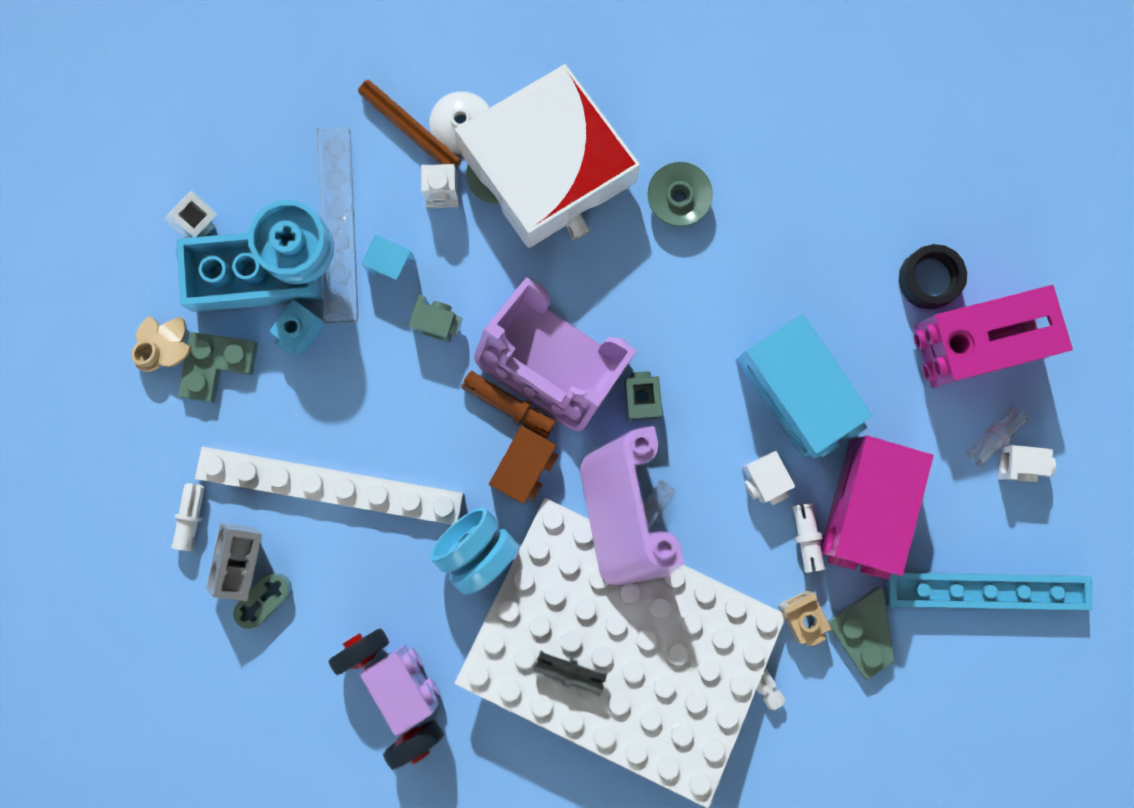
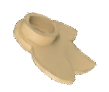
M148 316L136 332L137 344L133 347L131 353L135 366L144 372H152L160 366L173 367L185 360L191 351V347L183 342L187 333L185 320L179 317L159 326L155 319Z

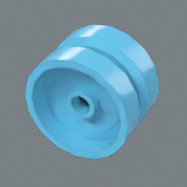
M277 200L264 206L254 216L248 230V246L253 258L276 279L288 284H306L318 279L329 268L334 256V239L328 226L308 205L296 200Z
M486 507L472 510L457 520L438 539L429 555L430 560L441 572H451L449 579L461 594L469 595L489 584L507 567L517 551V542L505 529H497L498 521Z

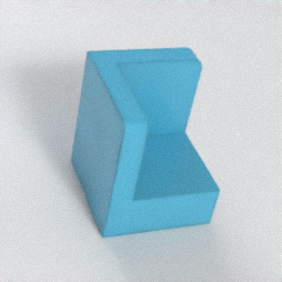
M375 234L361 265L366 271L377 276L380 273L393 280H398L407 261L413 263L415 256L411 250Z

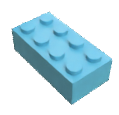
M248 233L176 239L180 305L192 312L290 304L292 300L298 303L324 300L322 275L318 279L306 284H288L276 279L253 258L248 246Z

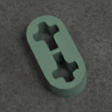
M275 573L262 578L250 590L248 601H239L235 606L233 616L237 625L250 629L264 623L290 596L292 586L288 577ZM279 581L282 584L279 588L282 594L280 596L275 594L266 599L264 596L271 589L268 583ZM259 602L261 606L254 613L257 619L251 618L246 620L244 616L247 611L244 607L249 608Z

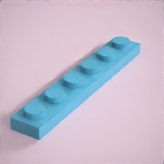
M904 572L903 576L891 574L890 580L886 579V606L1093 610L1092 576Z

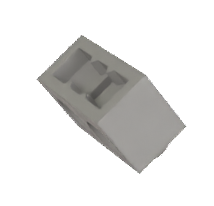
M220 523L206 586L207 591L212 597L248 601L262 533L255 528Z

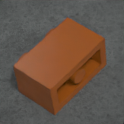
M521 425L488 485L522 504H525L527 499L534 501L543 485L538 482V479L543 470L551 471L559 454L554 452L557 445Z

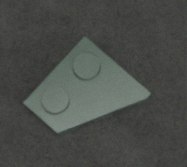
M875 587L827 620L832 633L865 680H868L894 662L885 595L881 587Z

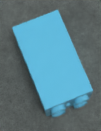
M803 313L747 349L736 359L801 457L812 455L815 459L820 455L823 457L839 447L836 442L837 440H844L847 437L852 438L867 428L864 422L873 417Z

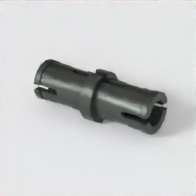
M540 651L536 661L537 664H535L533 670L534 673H540L562 681V685L568 688L570 685L596 693V695H601L604 688L603 682H606L607 674L580 666L577 660L571 659L569 662Z

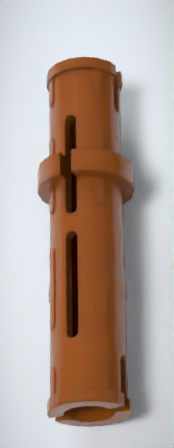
M473 370L467 374L463 381L464 383L461 385V389L475 395L482 401L513 418V423L518 426L523 424L545 439L556 423L555 419L532 407V403L528 400L523 402L476 374Z

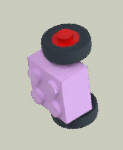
M380 628L364 638L359 633L342 644L345 649L331 657L328 662L336 675H340L349 669H358L364 666L361 668L362 673L360 677L395 737L400 735L396 742L383 753L388 767L394 770L409 762L412 764L419 762L429 755V749L444 737L442 729L435 720L429 721L420 727L411 728L433 714L440 703L437 697L441 693L432 678L426 679L420 669L423 666V662L414 648L409 650L406 644L376 663H369L376 657L378 651L390 643L385 632Z

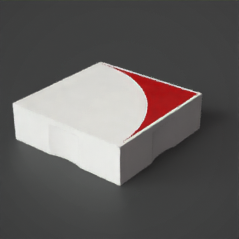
M566 64L454 128L457 149L481 183L494 194L503 214L528 249L568 225L580 213L601 205L637 182L640 163Z

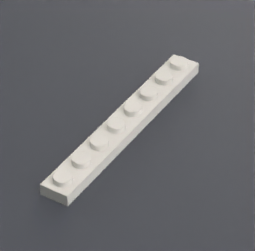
M203 446L201 447L195 475L197 480L453 525L460 518L464 496L462 492Z

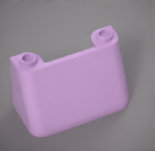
M526 277L483 330L474 354V360L485 373L531 402L567 428L574 431H582L590 422L637 350L629 346L621 338L610 337L604 340L602 345L548 310L550 297L546 288Z
M654 426L639 428L626 433L588 454L580 466V477L599 572L602 579L611 585L619 586L669 577L684 565L678 539L668 532L649 533L635 467L650 462L656 456L658 441Z

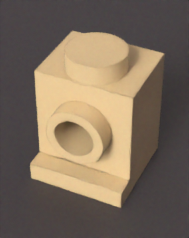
M807 590L778 605L780 611L785 615V621L796 642L800 644L806 642L808 647L826 639L824 633L831 630V627L814 592ZM811 615L814 618V623L806 628L803 623L804 618Z

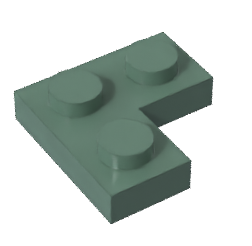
M189 332L187 345L191 347V351L184 360L178 397L215 402L220 370L253 375L258 343L250 340Z

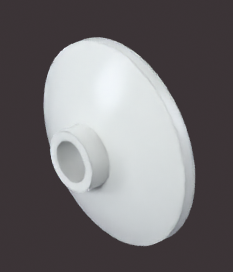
M454 92L444 96L436 103L431 112L429 121L431 134L454 154L461 155L456 147L454 128L461 124L456 123L455 118L458 115L466 116V121L489 109L488 104L479 96L469 92Z

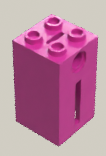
M1054 284L935 314L914 325L915 331L913 332L914 344L918 350H921L924 360L922 364L923 375L930 382L932 388L1043 360L1073 350ZM1047 316L1049 326L1038 329L1035 319Z
M868 435L849 440L821 544L822 555L829 556L827 563L856 570L857 565H860L861 573L890 580L891 574L903 576L934 458L933 454Z

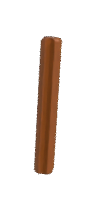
M365 80L360 85L358 93L440 165L454 164L456 170L459 168L461 159L373 82Z

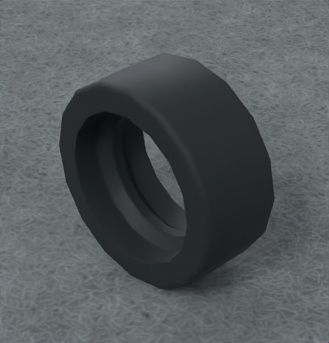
M931 244L921 247L905 259L899 270L898 282L902 294L910 303L919 308L932 310L951 303L961 295L967 283L968 272L964 260L955 250L946 245ZM929 258L937 259L948 269L951 281L947 291L943 294L931 296L922 292L917 286L914 270L922 260Z

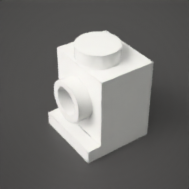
M454 164L421 165V190L426 200V208L459 207L458 175Z
M1015 445L999 448L998 480L1038 482V477H1052L1055 473L1056 462L1053 458V449Z

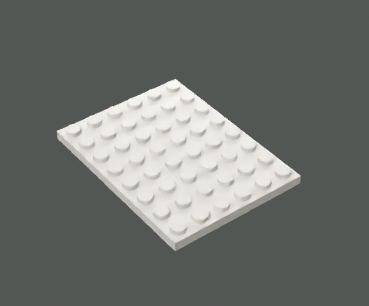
M544 498L454 684L705 808H709L785 620V615L685 565L681 566L669 577L619 586L608 584L602 579L599 572L589 519ZM540 651L569 662L571 659L577 660L580 666L607 674L606 682H603L604 688L601 695H596V693L570 685L568 688L562 685V681L540 673H534L533 670L535 664H537L536 661Z

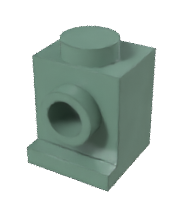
M418 295L409 327L413 332L450 343L452 335L457 336L459 334L463 317L457 316L455 312H451L452 307L447 304L433 301L432 305H429L425 296Z
M649 371L631 373V378L624 381L627 421L660 419L663 415L659 376L651 377V372ZM639 391L646 392L648 400L644 403L639 402L636 399V393Z

